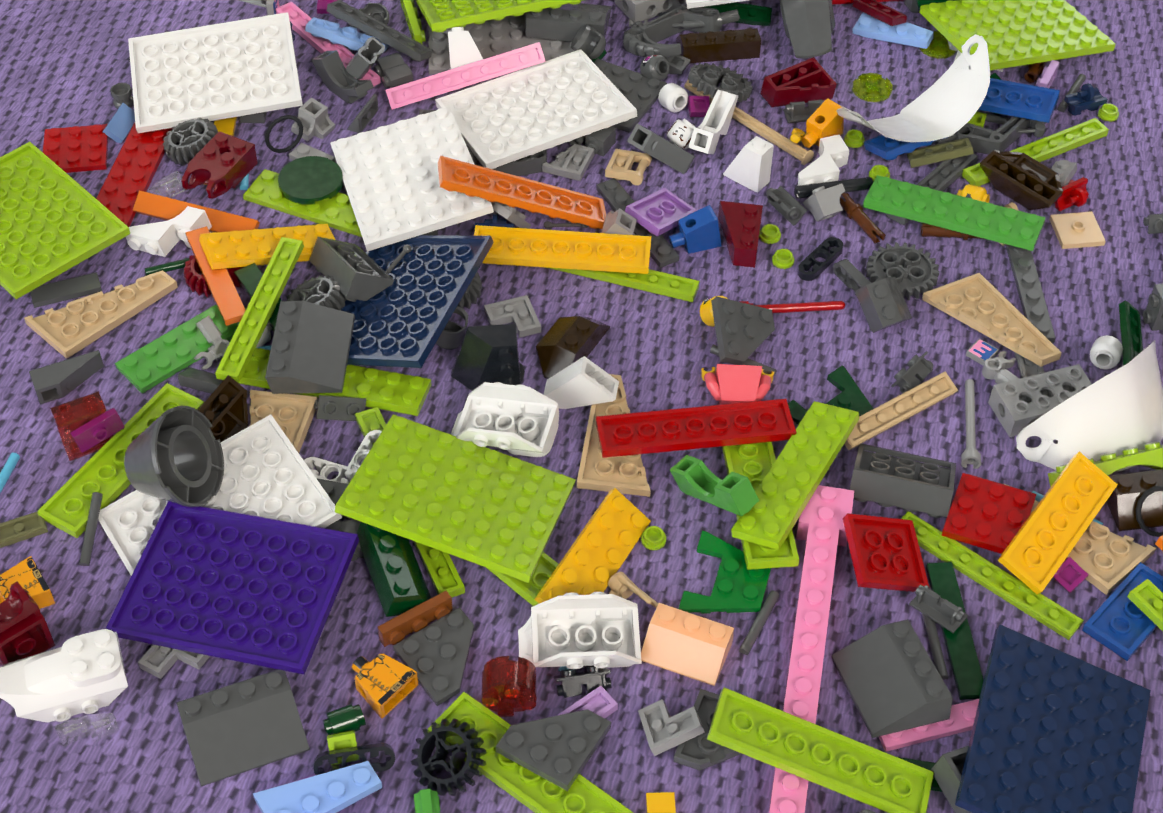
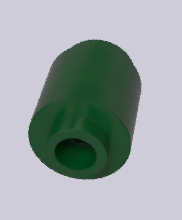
M349 704L327 712V719L323 720L327 735L352 730L356 732L360 730L361 726L366 725L359 704L354 706Z

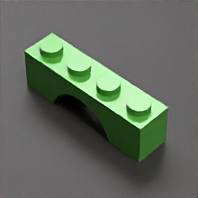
M686 455L670 469L679 489L683 493L739 516L748 513L760 501L748 477L731 472L722 480L714 475L702 460Z

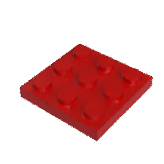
M107 124L45 129L43 153L66 173L106 170L108 136L103 133V130Z
M962 473L942 531V536L1002 554L1029 518L1036 494Z
M849 513L842 518L858 587L915 592L919 585L929 586L913 520Z

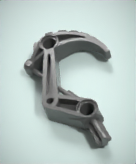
M686 5L679 6L644 25L643 22L636 21L632 28L624 32L623 47L627 52L640 57L682 54L680 43L661 44L657 42L684 30L699 33L717 32L721 30L723 24L739 21L740 16L737 9L719 13L717 9L697 7L687 9Z
M1014 116L997 130L966 123L952 136L934 141V144L938 145L969 138L974 152L989 155L993 150L1003 152L1023 133H1033L1035 137H1042L1047 122Z

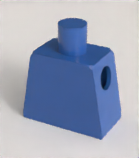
M710 205L681 218L678 221L680 232L669 236L672 248L684 245L688 254L722 246L718 218Z

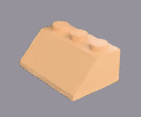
M659 603L647 630L641 651V661L715 686L732 646L734 628Z

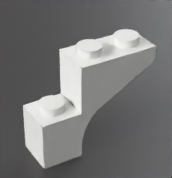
M717 90L703 122L699 127H694L688 148L707 154H714L720 134L726 135L738 95Z
M840 134L820 138L818 151L820 157L799 172L797 186L838 181L839 168L847 165L849 149Z
M187 206L182 213L173 219L129 227L130 234L126 236L128 245L133 250L166 257L179 240L188 241L185 232L206 226L210 230L212 225L205 210Z

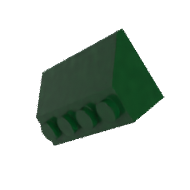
M361 522L357 531L360 547L385 616H399L431 599L409 539Z

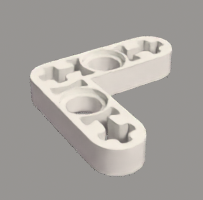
M373 430L364 437L348 467L316 457L306 458L304 462L318 479L329 480L327 476L331 472L336 471L339 472L338 476L329 481L349 484V481L352 480L360 467V461L366 458L373 446L372 443L376 442L382 431Z

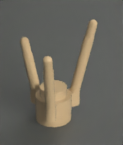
M624 572L614 574L608 581V586L611 589L609 594L627 599L635 593L646 603L657 608L658 603L638 588Z

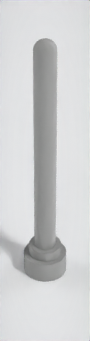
M967 379L965 381L966 449L961 454V465L967 468V464H972L973 468L978 469L981 466V454L976 449L975 385L972 379Z

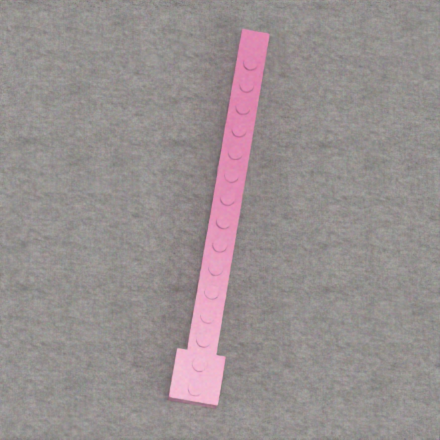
M821 485L817 487L798 521L796 539L806 540L783 705L784 712L816 724L837 545L847 546L848 540L842 518L847 513L852 514L854 490ZM775 767L769 813H805L809 781Z

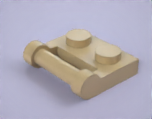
M615 149L606 167L605 177L615 178L616 180H628L633 185H640L644 179L645 169L650 165L652 157L647 153ZM634 162L639 163L636 171L631 170Z

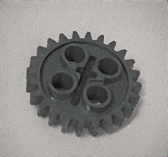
M698 63V65L694 64L688 75L689 83L692 84V87L697 88V91H703V95L709 94L711 98H714L717 90H722L738 95L737 101L739 102L747 101L753 88L748 78H743V74H737L736 70L731 71L729 67L723 68L722 65L716 66L714 63L712 65L704 63V65ZM723 78L721 85L718 87L720 79Z
M895 242L894 247L887 243L886 248L879 246L878 251L873 250L872 256H869L866 265V277L870 278L869 281L871 283L883 278L896 277L901 292L907 300H910L912 295L919 299L920 294L923 295L924 292L933 290V286L937 285L939 265L935 264V258H930V252L923 254L924 248L916 250L915 244L907 247L906 242H904L903 246H899Z

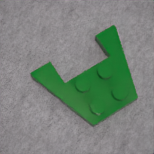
M702 530L697 553L722 558L711 596L684 590L678 609L688 613L701 612V614L711 612H759L771 568L747 570L742 550Z

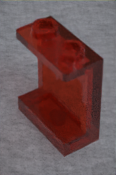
M99 391L50 408L69 461L99 451L114 436L108 437L82 453L71 435L72 431L106 412V407Z

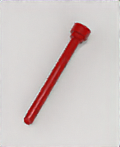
M739 301L742 303L753 305V303H749V301ZM843 301L754 306L771 309L772 313L842 310L845 308V303Z

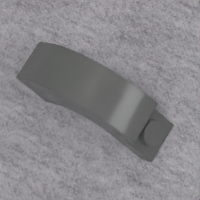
M337 50L326 51L311 59L326 87L346 103L351 104L366 96L368 90L374 88L371 80H357L346 71Z

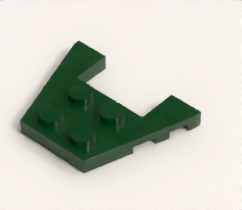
M843 365L827 376V380L842 392L826 404L857 411L859 416L873 410V407ZM792 400L788 403L793 421L799 425L807 410Z

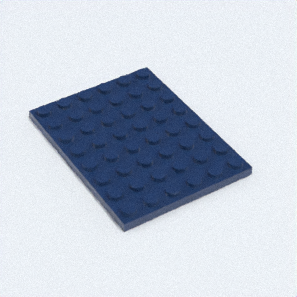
M419 235L368 252L366 251L365 253L386 271L403 251V246L407 244L411 246V252L406 253L394 269L388 273L394 279L391 286L367 301L357 300L352 302L346 300L345 306L341 308V311L355 315L347 365L422 368L494 243L492 237Z
M1000 624L994 634L955 805L972 813H1132L1151 690Z

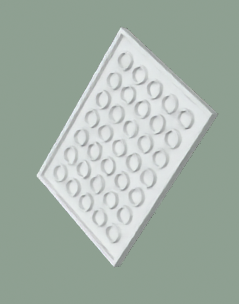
M288 12L128 39L135 124L138 133L176 127L179 123L191 119L197 120L199 117L215 121L303 105Z
M581 49L435 99L438 109L450 106L466 145L469 146L483 167L495 169L504 164L534 155L540 151L637 117V109Z
M450 106L430 113L420 114L407 120H400L387 126H380L377 129L361 132L354 136L341 138L330 143L336 162L342 170V179L367 252L494 212L491 202L476 196L470 197L464 193L447 191L440 187L438 160L440 156L474 164Z
M271 414L221 442L224 456L222 484L217 495L212 496L207 501L208 503L201 507L319 528H326L342 518L341 514L335 512V504ZM138 490L101 509L98 518L131 576L168 502L141 493Z

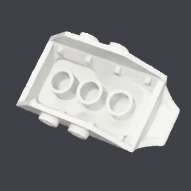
M484 382L469 393L463 410L458 413L451 435L456 436L460 440L471 441L480 447H498L514 455L542 457L547 455L552 448L559 425V406L554 400L525 385Z
M571 592L563 596L554 597L531 607L530 618L518 630L519 659L533 664V667L567 666L569 669H579L583 666L592 665L596 668H615L642 664L638 606L636 603L614 594L593 592L590 595H579L578 593Z
M101 629L72 637L65 641L60 648L10 662L0 667V698L13 706L17 717L47 723L67 721L71 716L80 713H95L99 708L109 706L128 687L118 634L108 629Z

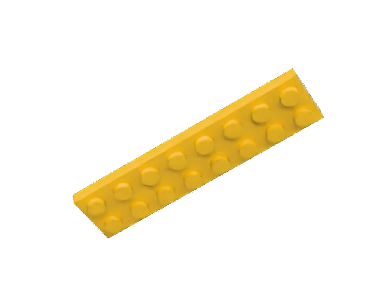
M475 225L474 236H491L494 242L482 262L484 264L639 274L649 273L651 236Z

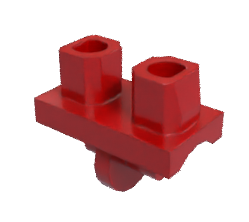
M1084 177L1076 181L1071 179L1068 185L1063 186V195L1054 202L1055 208L1058 211H1062L1073 205L1078 207L1085 205L1089 195L1086 190L1088 179Z

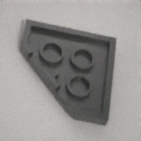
M717 296L711 300L720 362L740 365L775 330L772 310Z
M459 607L393 646V651L404 665L417 672L419 684L437 706L460 693L474 633V624Z
M700 689L694 707L698 712L705 733L679 744L674 755V762L701 771L742 754L707 740L720 695Z
M586 709L514 724L509 727L496 745V752L568 791L610 730L611 722Z

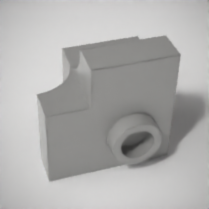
M312 97L299 108L297 118L301 120L303 125L302 138L309 141L313 136L324 139L335 129V124L328 116V107ZM294 122L291 132L296 135L299 134V126L297 122Z
M839 184L827 189L824 186L813 190V194L803 202L805 208L811 211L817 222L834 217L843 210L840 204V196L845 192L844 186Z
M620 208L616 212L611 210L606 215L601 233L635 235L634 229L637 219Z

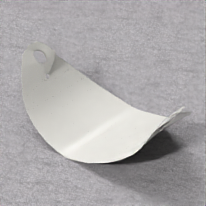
M975 34L970 37L961 47L963 52L950 68L930 88L903 108L898 115L866 121L859 113L843 106L837 109L836 112L839 116L849 121L857 122L879 132L885 137L898 141L927 142L952 136L970 121L987 94L990 84L987 42L983 36ZM978 43L977 50L974 54L970 55L971 46Z
M1155 340L1129 363L1073 395L1023 428L1016 437L1017 449L1025 459L1041 463L1056 470L1057 466L1068 464L1078 452H1081L1088 459L1093 458L1095 462L1101 460V455L1116 453V456L1123 455L1122 450L1137 447L1139 451L1145 449L1146 444L1161 442L1163 438V388ZM1038 436L1042 442L1038 447L1029 448L1025 444L1027 438ZM1138 465L1128 466L1115 472L1123 471Z

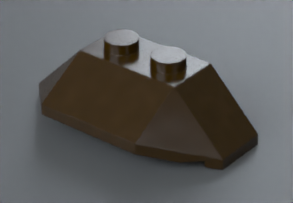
M993 150L980 162V167L996 190L1029 210L1049 208L1063 195L1059 174L1025 153Z
M559 317L536 345L543 377L549 379L584 356L587 358L610 329V326L589 317Z
M229 375L198 409L213 425L210 429L215 440L219 439L220 443L248 427L247 390Z

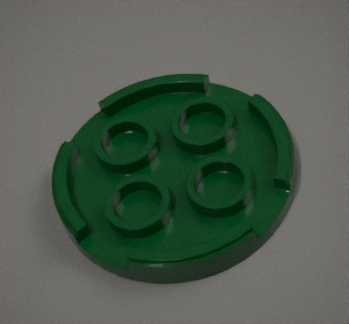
M306 156L295 159L285 165L279 173L278 183L285 198L295 203L311 205L315 204V201L326 198L331 199L337 195L343 186V175L341 168L334 161L320 156Z

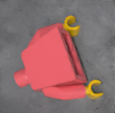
M717 364L716 376L715 367H712V371L709 372L701 368V375L714 400L719 401L720 405L762 401L770 390L774 371L771 374H765L762 366Z

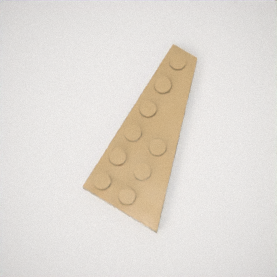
M162 270L138 278L134 284L125 287L121 284L115 286V290L103 294L100 291L68 302L64 308L55 311L51 308L45 310L44 315L35 318L31 315L24 319L32 330L68 359L178 288L176 280Z

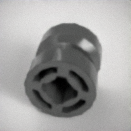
M117 83L111 87L110 92L112 98H114L113 104L115 108L118 109L122 103L130 108L134 105V100L131 96L132 90L129 84Z

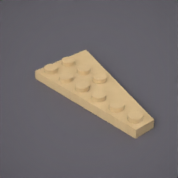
M980 273L923 293V301L1040 367L1060 360L1062 352Z
M609 374L619 381L616 400L591 405L577 478V488L605 492L616 488L622 494L650 497L651 491L647 483L641 454L602 458L596 427V416L630 413L621 375Z
M250 390L251 424L249 426L271 414L299 453L316 411L314 409V402L318 400L317 397L295 394H272V392Z
M1035 500L1031 514L1040 502ZM1092 521L1066 559L1071 557L1089 575L1086 580L1105 595H1108L1128 577L1140 562L1144 563L1154 554L1156 548L1148 544L1146 547L1133 542L1134 538L1124 535V537L1110 532L1108 527Z

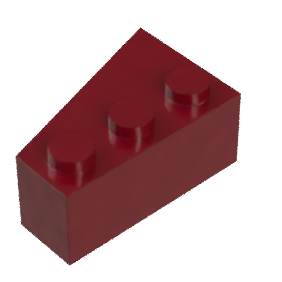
M813 57L764 77L760 94L771 107L786 106L790 102L804 101L808 103V101L819 99H832L837 83Z
M720 201L718 219L727 242L732 263L735 266L755 268L763 205Z

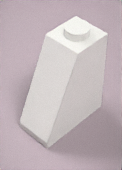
M454 27L452 32H448L450 69L483 60L469 31H464V27Z
M756 136L743 147L723 175L758 193L770 182L774 145Z
M584 356L547 379L543 395L557 402L560 409L612 402L616 400L619 381Z

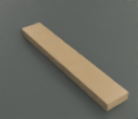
M945 371L859 416L857 424L844 444L848 450H851L955 394L958 389Z

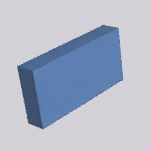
M122 103L103 130V133L115 142L122 143L135 122L134 110Z

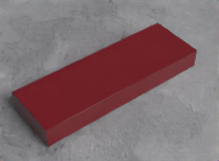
M853 0L852 7L890 26L906 23L907 16L876 0Z

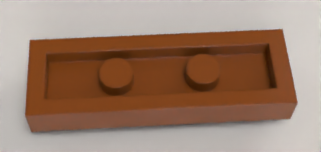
M444 591L377 627L380 642L384 647L390 644L396 645L408 634L418 632L429 623L453 611L452 597L447 591Z

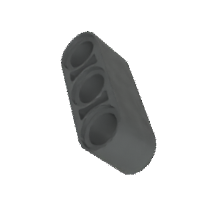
M540 151L493 170L515 176L542 172V165L547 162V151Z

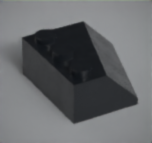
M516 324L468 327L461 344V351L455 360V367L451 371V376L471 391L484 382H500L507 385L521 384Z

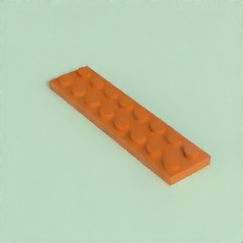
M440 156L438 160L439 184L441 188L447 191H456L470 197H480L489 202L503 203L512 208L518 207L532 213L545 214L551 218H560L571 223L584 224L593 229H603L606 211L602 198Z

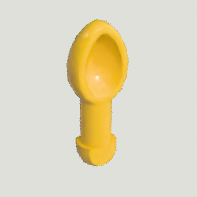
M794 128L791 132L790 140L797 144L806 133L801 129Z

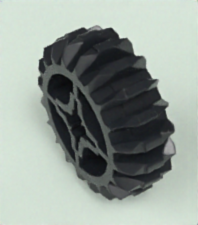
M442 719L441 726L434 722L431 725V732L427 729H422L425 735L424 739H416L420 746L419 749H412V753L418 755V758L411 761L412 765L418 767L413 773L415 776L421 777L419 783L423 786L428 785L427 789L437 791L441 796H444L447 792L451 796H456L457 789L462 793L466 792V783L471 786L475 785L474 775L482 776V772L478 770V767L485 766L486 761L480 759V757L484 756L487 752L484 748L479 747L484 743V740L477 737L478 731L474 728L470 729V724L466 722L460 724L458 719H453L451 723L447 719ZM460 736L464 743L461 745L458 743L451 745L446 738ZM435 746H436V752H435V754L431 757L432 752H433V750H434V748H435ZM451 752L452 756H449L451 760L448 763L445 759L448 758L447 754ZM467 757L466 762H465V765H464V767L462 768V767H461L462 762H463V760ZM446 769L447 772L451 773L452 777L438 779L434 771Z

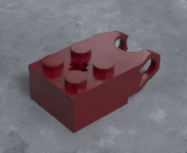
M219 131L188 163L181 179L183 188L193 189L201 184H207L206 191L208 198L211 199L228 192L230 188H235L258 164L255 144Z
M18 581L11 585L9 596L0 604L1 666L43 653L55 646L38 605L28 592L21 587Z

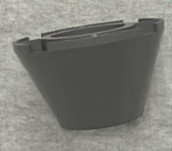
M177 406L165 411L133 440L126 449L124 466L132 486L141 493L182 506L199 507L206 505L212 496L217 495L224 475L223 450L220 440H215L210 429L213 426L211 422L200 411L189 406Z

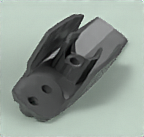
M779 0L785 34L792 44L796 58H812L832 51L831 33H833L835 27L832 0Z

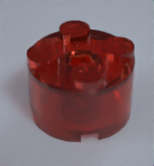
M509 656L496 657L486 662L482 671V704L488 709L498 712L499 717H512L514 712L534 709L537 699L535 665L521 657H518V661L509 660Z

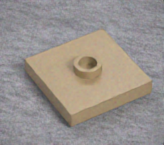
M1092 211L1050 215L1049 220L1062 249L1105 245V238Z

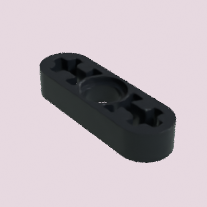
M836 237L824 240L799 264L798 276L805 281L816 279L842 254V240ZM821 257L824 258L826 261L819 262L815 260V258Z
M376 743L321 752L314 759L315 775L327 773L324 772V768L318 767L323 764V760H328L329 764L338 763L337 757L342 756V768L348 767L346 760L352 754L359 755L363 760L362 762L367 761L366 752H370V758L379 756V751H384L385 755L390 756L386 757L385 763H380L379 759H371V766L375 772L386 771L394 765V749L387 743ZM339 765L330 766V771L339 769Z

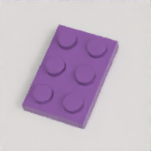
M666 188L626 206L625 209L626 213L637 219L636 223H639L655 236H659L679 226L678 221L681 218L697 211Z

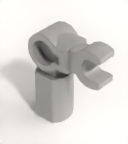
M210 316L196 323L208 343H212V346L208 348V352H200L194 357L195 360L200 357L206 359L207 363L201 367L202 370L211 367L213 360L217 362L222 359L230 343L228 340L221 338L222 334Z
M1001 351L998 357L985 360L982 375L987 379H994L997 384L1019 379L1007 370L1014 366L1016 358L1013 357L1007 360L1005 359L1007 352Z

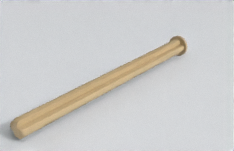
M689 79L684 85L687 90L697 96H709L710 104L712 103L713 98L709 94L703 95V91H697V88L692 87V84L689 83ZM735 106L733 119L799 159L802 165L812 160L814 156L812 150L807 151Z

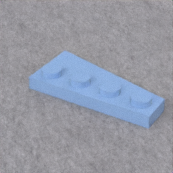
M864 12L853 27V34L925 49L930 45L934 31L908 22L890 26Z
M315 17L306 24L305 28L306 32L311 33L315 37L328 39L333 44L344 45L352 51H358L368 38L373 37L358 32L357 28L351 26L340 28L339 23ZM383 44L385 46V50L390 46Z
M365 761L253 793V796L262 813H337L381 789L382 782L369 761Z

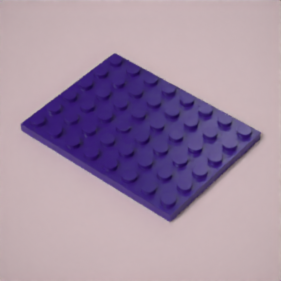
M168 501L106 629L117 632L118 638L305 675L358 545L359 537L357 534L201 506L186 507Z

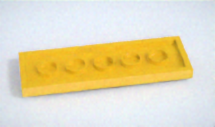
M328 224L205 233L200 234L199 241L211 269L214 270L246 267L253 263L257 266L268 265L281 237L303 241L304 248L297 262L310 260L318 237L336 239Z
M1081 452L1076 453L999 557L998 561L1034 593L1038 595L1043 592L1118 484Z
M616 488L610 490L534 600L540 604L571 592L578 593L579 595L604 592L608 586V581L617 573L651 521Z

